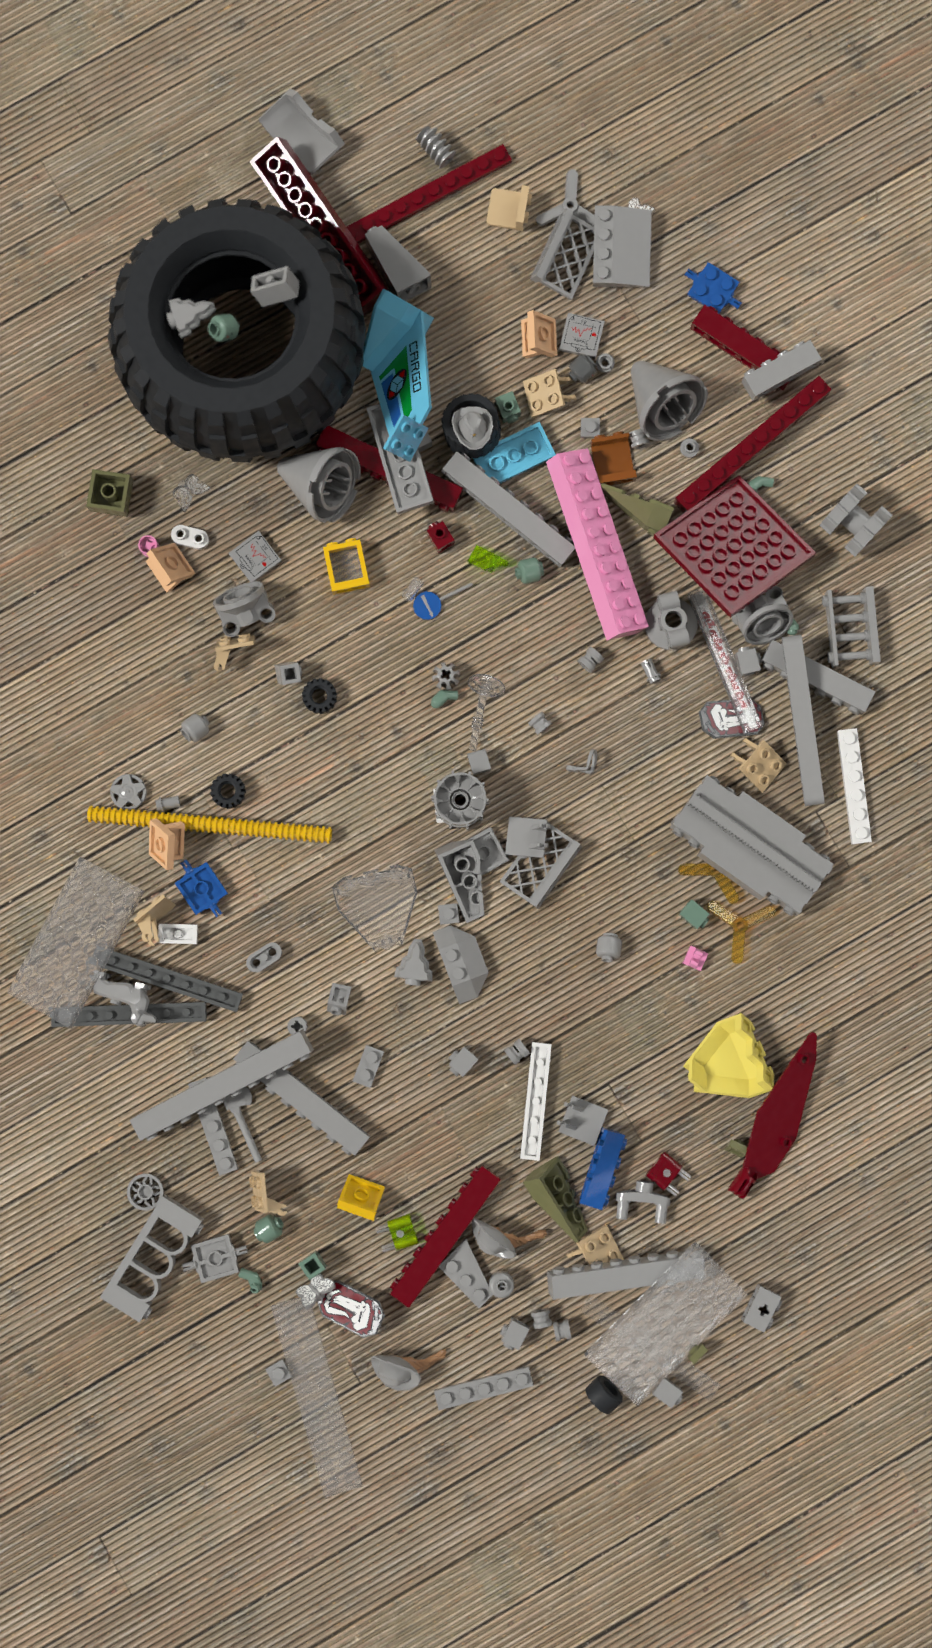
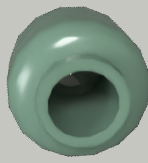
M231 314L216 315L211 319L208 330L210 335L218 342L231 341L238 335L239 324Z
M535 557L520 560L518 568H515L516 578L520 579L523 584L538 582L541 576L544 575L543 564Z
M268 1214L256 1221L254 1228L256 1238L264 1243H270L279 1238L283 1233V1221L280 1217H276L273 1214Z

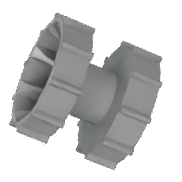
M856 484L819 525L829 535L840 524L848 529L854 537L844 548L854 557L893 516L883 506L872 517L865 512L858 504L868 492L859 484Z
M453 770L450 775L444 777L441 781L437 780L438 784L434 796H431L432 803L435 805L437 819L440 818L445 824L449 825V829L454 827L466 828V830H469V827L479 820L483 821L485 807L489 805V799L486 798L484 789L485 782L481 783L476 777L472 776L471 771L468 773H454ZM463 796L466 802L464 805L459 806L455 803V798Z

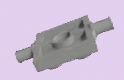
M229 1234L192 1244L193 1261L182 1264V1268H184V1272L195 1269L199 1274L201 1283H205L240 1272L237 1256L248 1253L246 1245L235 1248Z

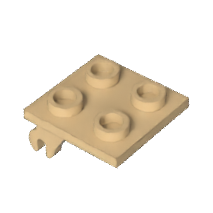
M553 369L523 381L531 417H537L565 406V402L576 400V395H562L560 384L572 382V377H559L557 369Z
M247 632L239 634L237 638L221 637L215 646L216 660L214 669L219 671L220 664L222 670L225 669L231 649L254 645L255 634L250 635Z
M744 738L743 742L754 750L747 760L739 757L734 752L730 756L741 764L738 769L763 793L787 763L765 740L756 745L747 738Z
M165 895L154 898L151 902L152 904L140 910L133 919L142 932V940L151 946H155L152 942L153 939L158 943L160 942L157 921L176 906Z
M251 1171L252 1176L249 1177L250 1187L253 1188V1196H251L252 1207L262 1213L272 1212L280 1216L286 1215L287 1211L280 1210L287 1207L285 1204L267 1198L265 1173Z
M607 1225L578 1241L577 1245L579 1248L566 1254L570 1258L583 1253L588 1265H591V1262L594 1261L605 1263L610 1262L611 1259L624 1260Z

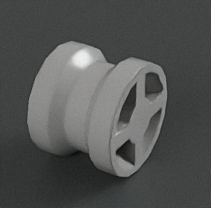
M641 429L629 433L633 450L650 444L649 439H647Z
M543 712L528 722L529 726L535 729L537 735L541 734L552 724L550 720L545 718Z
M294 1017L289 1020L287 1028L290 1034H294L296 1030L298 1032L302 1029L306 1032L308 1024L304 1018Z
M549 1308L531 1312V1317L534 1318V1329L549 1327L553 1324L549 1318Z
M568 1319L563 1320L561 1323L552 1322L556 1342L561 1341L563 1338L572 1339Z

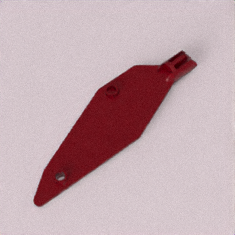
M815 1032L808 1034L756 1113L743 1166L728 1187V1190L740 1199H745L757 1179L775 1172L796 1140L816 1063L817 1034Z

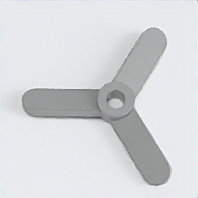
M571 169L566 174L565 200L563 204L538 215L536 223L539 226H544L558 219L560 212L567 209V205L571 204L573 208L568 209L573 211V215L594 227L595 215L578 205L577 202L578 173L576 170Z

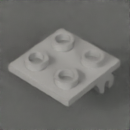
M509 817L505 855L544 858V850L548 848V844L545 843L546 830L550 829V824H547L548 820Z
M572 1095L569 1103L564 1102V1106L568 1108L563 1121L558 1120L556 1123L561 1125L558 1132L595 1146L608 1109Z

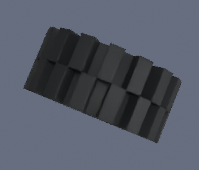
M315 678L313 681H309L303 688L302 699L308 710L316 714H324V712H329L331 708H334V704L337 702V693L333 684L328 680ZM323 689L326 691L327 699L323 703H316L313 700L312 695L315 690Z
M230 773L217 776V779L213 780V784L210 786V795L213 801L222 808H236L245 799V784L239 777ZM225 784H232L235 787L233 797L224 798L221 795V788Z

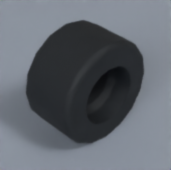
M598 1375L586 1387L587 1397L604 1414H611L623 1402V1397L618 1388L605 1376Z

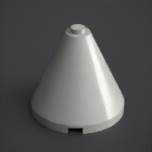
M638 361L633 364L630 373L639 425L642 432L649 439L654 441L671 439L682 433L680 428L690 422L692 425L703 411L708 398V390L699 377L647 361Z
M335 447L284 457L277 464L278 474L309 514L317 521L333 523L339 520L348 511L356 497L358 490H355L354 486L356 479L360 480V464L357 456L351 450Z

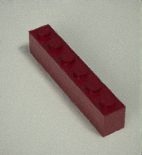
M704 305L690 327L692 331L750 369L754 368L756 370L761 367L763 362L769 359L773 361L780 354L777 349L765 345L762 339L751 336L747 329L736 326L729 317H723L718 314V311L712 306ZM789 382L783 384L778 388L784 391Z

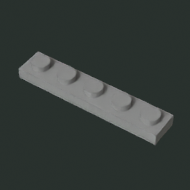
M206 1077L195 1082L189 1083V1088L208 1078ZM212 1103L207 1106V1111L199 1114V1118L219 1176L239 1168L218 1107Z
M528 1365L434 1389L438 1409L442 1410L529 1388L534 1385Z

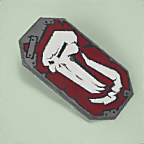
M745 698L756 724L755 728L749 729L738 700L706 702L698 712L702 731L713 739L757 735L765 725L762 708L752 699Z
M340 1280L334 1281L335 1288L326 1293L321 1301L317 1302L322 1316L362 1338L377 1334L385 1317L380 1301Z

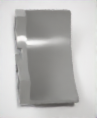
M289 89L259 117V122L273 139L280 137L287 140L307 171L313 174L345 143L334 128L322 119L318 121L312 116L314 111L297 91Z

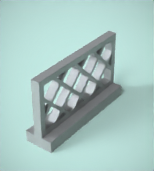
M568 208L560 212L530 280L536 283L540 282L571 300L594 252V240L588 243L584 232L590 231L594 233V227L573 215V211ZM571 221L578 224L579 232H571ZM581 234L584 244L576 246L573 236ZM569 237L572 248L564 250L562 241ZM585 247L587 256L580 260L577 249ZM573 250L576 261L568 263L565 253ZM561 254L564 265L556 267L554 258L556 255ZM577 263L579 273L572 276L569 266ZM565 267L569 278L561 280L557 269ZM554 271L557 282L551 283L545 279L548 272ZM570 280L572 287L570 293L563 289L561 282Z
M551 824L552 837L546 838L545 842L553 840L555 850L544 852V855L555 853L556 862L546 865L544 856L542 858L544 866L533 868L532 857L517 856L500 880L501 884L537 909L542 905L582 848L580 843L571 839ZM564 838L569 842L564 849L557 850L556 839ZM529 858L530 869L519 870L518 863L521 859ZM544 869V879L535 881L533 871ZM531 871L533 882L522 883L520 873ZM518 874L519 884L510 885L506 880L510 875ZM533 885L534 893L530 898L524 895L522 886Z

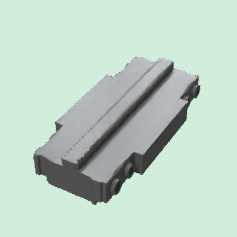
M706 775L701 781L702 784L696 788L682 810L672 820L670 826L673 829L672 832L680 838L684 837L687 839L688 844L693 848L701 849L697 854L699 858L757 899L761 900L766 895L771 903L782 906L784 908L783 911L788 915H799L802 912L803 906L808 903L813 894L818 890L825 876L831 872L834 864L830 862V858L825 854H818L814 851L815 848L811 844L802 842L806 837L805 834L747 793L742 791L737 796L733 789L720 785V781L717 778Z

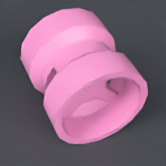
M149 535L143 536L138 542L140 551L146 557H148L146 553L150 549L160 547L155 538Z

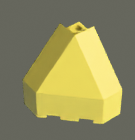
M742 1013L718 1021L683 1065L689 1071L688 1078L694 1084V1092L752 1098L769 1092L774 1087V1072L771 1066L767 1067L763 1058L766 1056L761 1042H757L752 1032L755 1030L754 1025Z

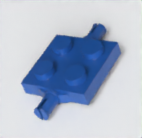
M709 262L699 274L688 268L685 276L693 280V286L687 293V296L703 306L714 307L718 314L728 304L737 310L739 309L742 302L733 297L734 291L740 283L739 281Z
M187 859L181 862L180 865H182L186 873L183 878L175 882V885L195 915L206 909H211L216 918L223 913L217 906V903L228 895V892L208 862L196 868H192Z

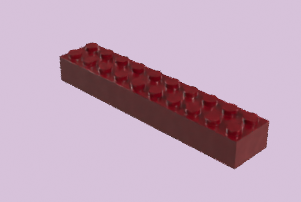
M280 137L272 140L250 163L281 208L292 213L293 218L302 219L319 230L322 239L330 242L342 255L346 268L350 270L357 284L363 315H365L374 307L383 288L389 292L391 291L288 141Z

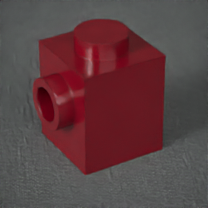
M436 521L428 526L427 535L438 554L455 544L454 538L443 521L440 523Z

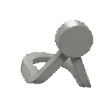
M590 750L586 767L567 765L566 770L575 773L579 771L593 774L597 763V750Z

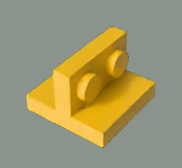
M349 1174L339 1197L337 1208L374 1221L385 1186Z

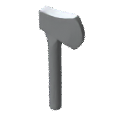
M245 1086L241 1088L243 1092L234 1097L231 1094L224 1097L226 1101L223 1103L226 1110H230L235 1116L256 1163L261 1161L262 1158L240 1107L251 1105L252 1094Z

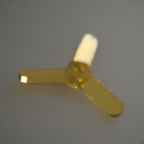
M681 864L679 866L678 872L683 876L714 877L729 903L735 904L739 901V895L729 878L721 872L715 873L711 865Z
M710 901L707 905L709 912L730 925L734 930L731 959L735 964L742 963L744 959L746 930L773 917L776 913L772 906H766L743 918H739L716 901ZM738 922L743 923L742 929L737 928Z

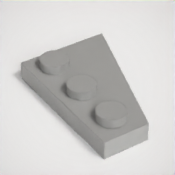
M465 1238L442 1261L439 1268L480 1308L493 1294Z

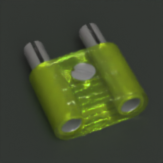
M410 1214L388 1220L387 1224L376 1227V1230H378L376 1231L377 1234L390 1230L393 1239L392 1243L382 1246L383 1252L393 1249L398 1251L419 1244Z

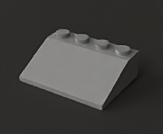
M595 206L593 287H650L652 210L621 206Z

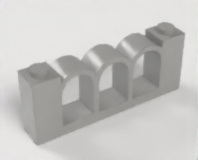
M166 1194L163 1195L100 1298L139 1323L143 1318L147 1320L153 1310L150 1308L153 1303L151 1300L160 1292L161 1279L174 1269L176 1264L175 1255L181 1253L188 1246L190 1237L192 1238L195 1234H200L204 1227L202 1224L204 1218ZM159 1218L182 1233L184 1237L182 1247L178 1249L169 1248L149 1235ZM144 1242L168 1257L169 1267L167 1271L156 1272L135 1259ZM130 1265L153 1280V1294L149 1296L140 1295L120 1282Z

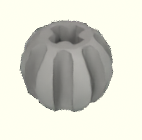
M446 662L440 663L442 668L439 669L435 666L433 672L437 673V675L432 676V681H439L436 685L439 689L445 685L446 690H450V684L457 686L459 680L455 679V677H459L460 672L459 670L453 671L456 665L451 663L447 667L445 666ZM445 672L446 674H449V679H442V673Z

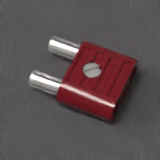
M665 1151L645 1175L662 1190L666 1189L674 1196H677L676 1193L679 1194V1191L670 1183L676 1175L679 1174L686 1181H689L686 1176L691 1179V1175L682 1169L683 1166Z

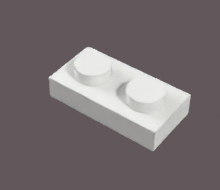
M159 924V943L198 944V925Z

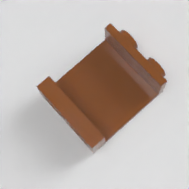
M620 431L613 433V436L597 435L594 439H591L590 445L593 462L600 485L604 483L612 486L636 481L637 475L636 470L633 469L628 441L629 433Z

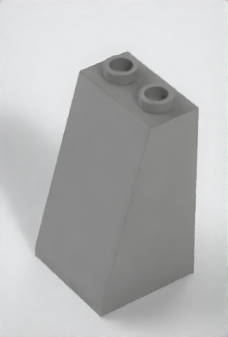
M382 225L372 227L365 234L367 249L392 294L404 301H408L431 289L430 273Z

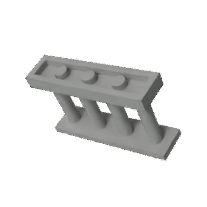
M873 586L865 587L860 595L832 597V590H827L824 596H822V605L826 607L830 647L827 658L828 663H831V668H836L839 665L838 661L866 659L869 660V665L880 663ZM860 602L864 605L862 613L834 616L833 604ZM862 621L866 626L864 632L836 634L835 623ZM867 641L868 649L865 651L837 652V642Z

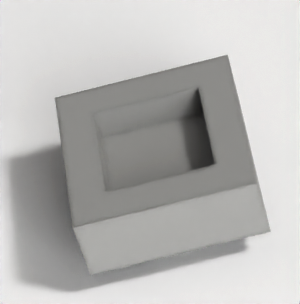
M581 418L580 439H594L595 436L600 435V418Z
M457 903L438 905L440 925L459 923Z
M284 1359L265 1369L275 1387L293 1376Z

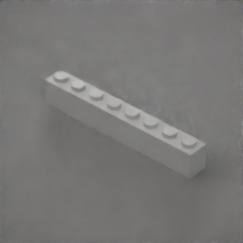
M456 451L442 469V473L462 487L466 493L559 568L574 551V543L569 537L561 536L559 530L554 525L550 524L549 526L544 522L543 516L537 512L534 514L530 511L527 503L522 500L519 502L514 498L515 494L507 488L504 490L499 486L500 482L496 478L488 477L485 474V470L478 464L476 466L470 462V458L463 452L460 454Z
M248 1040L233 1060L237 1064L262 1050ZM282 1068L276 1070L277 1074L269 1079H266L265 1076L259 1079V1082L266 1085L265 1089L272 1095L278 1094L282 1098L280 1101L287 1107L293 1106L297 1110L295 1113L305 1120L307 1117L312 1121V1127L319 1132L322 1129L327 1133L326 1137L334 1144L336 1142L343 1146L341 1149L349 1156L351 1154L355 1156L369 1139L370 1135L287 1069L284 1071Z
M687 1248L684 1252L668 1251L666 1254L651 1253L647 1255L648 1257L641 1258L640 1256H631L627 1260L611 1259L610 1262L605 1263L594 1261L591 1262V1265L574 1264L570 1268L554 1267L553 1270L547 1271L548 1293L555 1300L705 1278L704 1256L695 1248Z

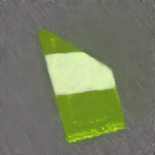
M477 545L467 560L470 565L483 571L488 570L489 573L494 572V569L502 566L507 567L510 564L505 559Z

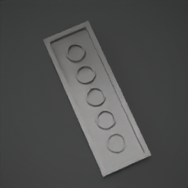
M377 404L368 407V415L397 514L399 515L434 503L419 448L410 462L383 449L389 434L381 406Z

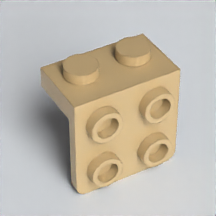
M522 185L521 192L493 188L487 214V224L489 226L523 231L524 223L528 224L529 212L526 211L527 205H531L532 194L529 193L530 186Z

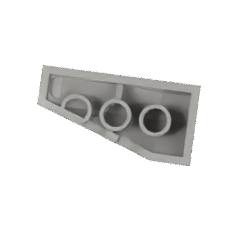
M473 840L451 842L435 849L434 851L466 923L484 916L481 862Z

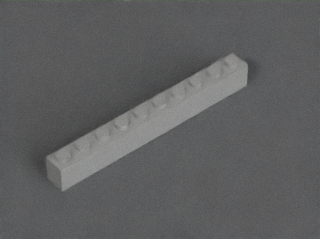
M302 1029L130 1119V1122L139 1140L141 1141L146 1138L149 1141L158 1136V1131L163 1129L166 1132L175 1127L174 1123L178 1121L184 1123L191 1119V1114L197 1112L199 1115L207 1111L208 1105L214 1103L216 1106L226 1101L224 1097L230 1094L234 1097L243 1092L241 1088L247 1085L251 1088L259 1084V1079L265 1076L266 1079H269L277 1074L276 1070L282 1068L284 1071L294 1065L293 1061L299 1059L301 1062L311 1057L309 1053L314 1049L305 1031Z

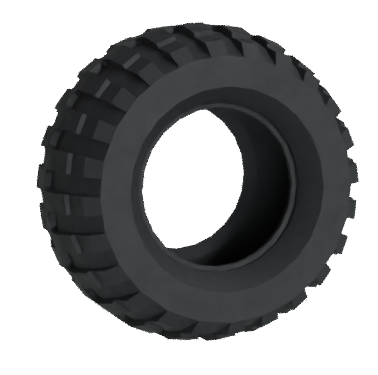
M223 198L207 201L208 208L195 210L192 204L178 212L179 219L169 223L164 218L152 229L153 237L150 240L142 238L131 252L130 260L132 263H125L124 267L120 270L115 286V297H111L109 307L111 328H109L108 341L115 362L114 370L134 408L142 414L157 433L165 435L173 444L184 451L194 450L200 456L215 461H220V458L224 459L225 457L231 458L232 462L251 463L253 457L264 456L265 459L281 457L280 452L291 446L297 449L309 443L312 434L316 431L322 432L335 420V414L338 409H342L353 394L354 382L359 377L364 363L363 350L366 335L364 315L357 284L350 270L346 268L342 255L330 242L322 239L320 231L302 219L293 218L292 213L286 209L268 204L265 208H261L260 203L252 199H237L236 205H228L227 201ZM286 266L290 268L299 280L298 297L282 301V303L294 314L295 328L289 345L281 357L271 366L248 377L238 379L218 378L203 373L184 358V338L180 337L177 328L171 329L166 313L171 312L169 300L179 298L181 301L191 300L197 303L208 301L228 291L238 289L251 290L252 276Z

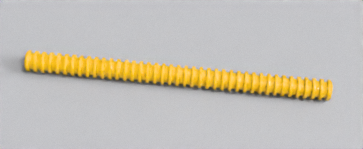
M90 805L87 811L89 823L92 821L98 823L100 821L101 824L104 822L110 824L111 822L113 825L118 823V825L124 824L127 826L130 824V826L136 825V827L142 825V827L148 826L150 828V820L158 819L164 825L181 821L185 824V831L189 829L191 832L193 830L196 832L201 830L202 833L205 831L211 833L212 831L214 834L219 832L226 835L231 833L238 836L241 834L243 836L249 835L250 837L253 835L255 837L261 836L262 838L267 836L269 839L271 837L273 839L279 837L281 840L282 838H285V840L291 838L292 841L294 839H297V841L302 839L303 842H306V840L312 842L313 840L315 843H318V841L324 843L325 841L327 844H330L332 840L331 827L325 828V826H322L320 828L318 825L316 827L313 825L308 827L307 824L296 826L295 823L292 825L287 823L285 825L283 822L280 824L278 822L272 823L271 821L268 823L266 821L260 822V820L254 822V820L248 821V819L242 821V819L236 820V818L230 820V818L224 819V817L218 819L217 816L215 818H212V816L207 818L205 815L203 817L200 815L195 817L194 814L191 816L185 814L184 816L182 813L179 815L173 813L172 815L170 812L167 814L165 812L159 813L158 811L155 813L153 811L147 812L146 810L141 812V810L135 811V809L129 811L127 808L125 810L123 808L117 810L115 807L113 809L111 807L105 809L104 806L101 808L96 806L94 808L93 805Z

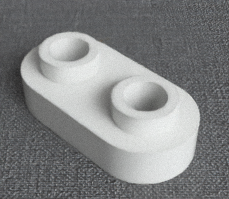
M178 525L172 529L171 537L178 545L202 550L209 544V537L203 530L184 525ZM182 531L184 532V535L182 537H178V532ZM197 536L202 537L200 542L196 541Z

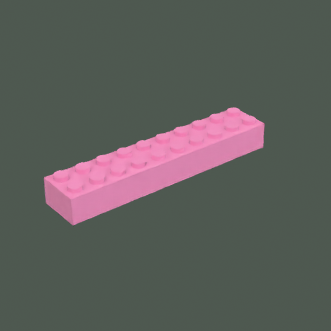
M586 448L556 454L546 464L606 640L637 634L648 628L649 625L589 450Z

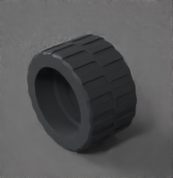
M468 393L454 398L447 404L446 409L442 413L441 422L447 445L451 448V451L454 453L457 451L460 454L463 452L469 458L475 459L484 457L489 452H492L501 438V425L494 403L480 394ZM465 407H481L487 409L491 414L493 429L490 440L481 449L471 450L459 442L452 425L454 412Z

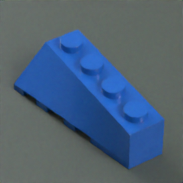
M604 1127L601 1128L579 1198L580 1204L602 1210L603 1206L607 1207L610 1195H607L609 1187L613 1188L616 1178L613 1176V1173L620 1166L621 1158H619L621 1150L624 1151L627 1139H624L625 1134Z

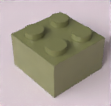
M92 469L86 507L90 512L128 517L134 482L133 478L129 474Z

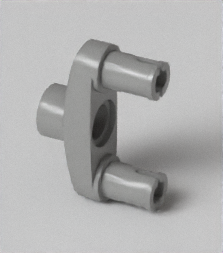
M637 1180L635 1190L617 1192L616 1218L628 1219L629 1202L631 1201L655 1203V1223L666 1224L668 1206H670L671 1198L653 1192L654 1182Z

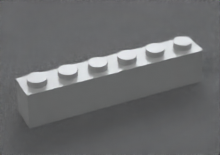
M772 640L761 659V664L768 671L773 672L775 670L779 672L780 676L787 680L782 644ZM805 656L809 688L814 690L816 695L832 699L831 702L835 705L848 707V711L853 714L859 715V713L863 714L866 712L875 691Z

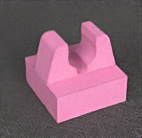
M690 946L683 964L701 971L708 953Z

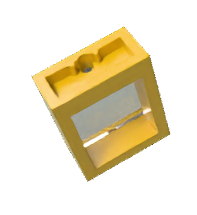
M351 538L345 540V543L331 542L326 544V547H323L333 595L370 588L360 540Z

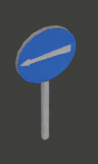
M469 583L440 598L432 592L420 593L414 600V612L421 619H434L441 611V601L471 587L473 584Z

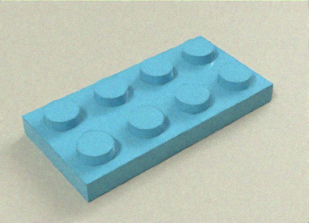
M540 422L500 440L492 452H489L484 457L473 458L475 464H478L485 470V474L488 477L492 476L500 483H503L548 461L556 454Z

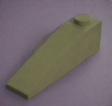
M604 483L601 484L603 494L644 530L648 531L649 535L654 537L655 533L667 526L674 507L654 499L645 501L640 495L635 493L629 496L626 495L627 493L623 489Z
M559 1156L533 1170L523 1181V1184L539 1206L577 1243L588 1230L581 1209L576 1206L574 1200L576 1194L574 1190H571L568 1179H570L569 1173Z

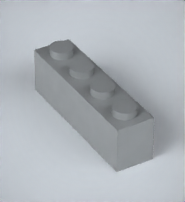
M811 340L797 343L793 350L789 352L785 350L778 354V358L775 360H766L761 364L760 368L756 370L752 368L744 374L742 384L752 401L819 365L822 359Z

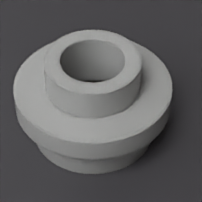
M604 353L597 357L596 365L600 372L607 373L614 368L615 361L610 354ZM607 361L609 365L603 366L602 362Z
M686 439L680 445L681 454L687 458L696 456L699 451V445L694 439ZM691 445L693 450H687L686 446Z

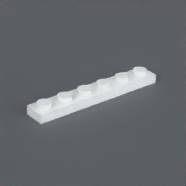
M857 728L838 730L837 738L851 845L869 843L872 840Z
M532 1042L520 1159L540 1161L552 1044Z

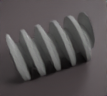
M428 126L417 135L416 141L420 143L427 154H430V158L435 160L434 162L439 166V169H442L452 161L456 150L449 152L452 145L444 146L447 139L444 138L440 141L442 133L435 135L438 130L437 127L430 129V126Z

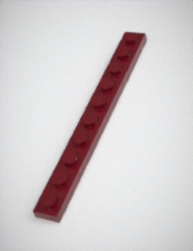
M504 144L346 227L359 244L366 240L365 234L370 228L382 225L387 229L512 163V158Z

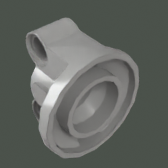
M260 581L235 586L220 594L213 601L214 608L222 621L223 632L228 637L238 635L240 627L250 625L258 620L269 623L274 620L276 615L274 606L268 601L266 590ZM264 609L271 610L270 614L263 615L261 614V612ZM234 623L236 626L233 629H227L226 625Z
M774 586L766 592V595H761L732 616V622L738 625L746 642L752 645H761L782 636L792 625L794 616L783 597V590L778 586Z
M677 591L657 595V601L648 610L646 615L649 627L645 629L649 640L658 648L667 651L679 650L690 644L698 628L697 616L693 608L685 601L679 599ZM675 613L680 616V626L676 628L669 627L665 622L666 615Z

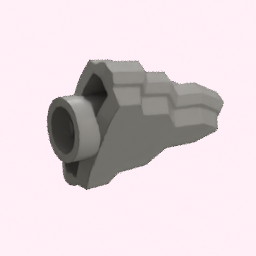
M179 298L169 300L171 312L166 314L171 329L177 328L180 337L184 338L191 335V331L199 327L201 320L209 318L216 311L213 302L200 301L194 303L191 300L181 301Z
M421 939L413 940L409 946L408 955L402 958L400 966L396 967L394 977L405 979V984L420 986L421 981H432L433 971L429 969V961L424 957L425 948Z

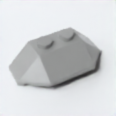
M451 925L432 932L459 1004L477 998L489 972L475 936Z

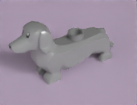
M97 970L94 971V975L89 976L94 981L93 991L95 994L110 998V1003L121 1006L123 1002L130 1005L132 1009L131 1021L134 1025L144 1027L147 1023L157 1022L156 1016L147 1013L150 1001L147 991L152 986L139 982L133 985L125 982L107 981L108 978H111L112 974Z

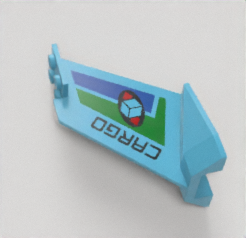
M383 288L374 305L363 350V367L371 371L389 434L383 449L410 462L429 429L423 425L432 408L425 335L435 318Z

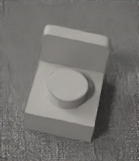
M332 983L327 1003L328 1012L333 1015H346L351 993L350 986Z

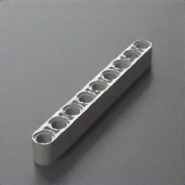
M800 634L782 637L805 806L824 804L802 636Z

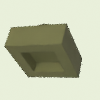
M731 1139L726 1144L724 1150L743 1158L746 1155L747 1146L741 1140Z
M701 1341L698 1344L694 1343L688 1349L687 1357L695 1364L708 1349Z

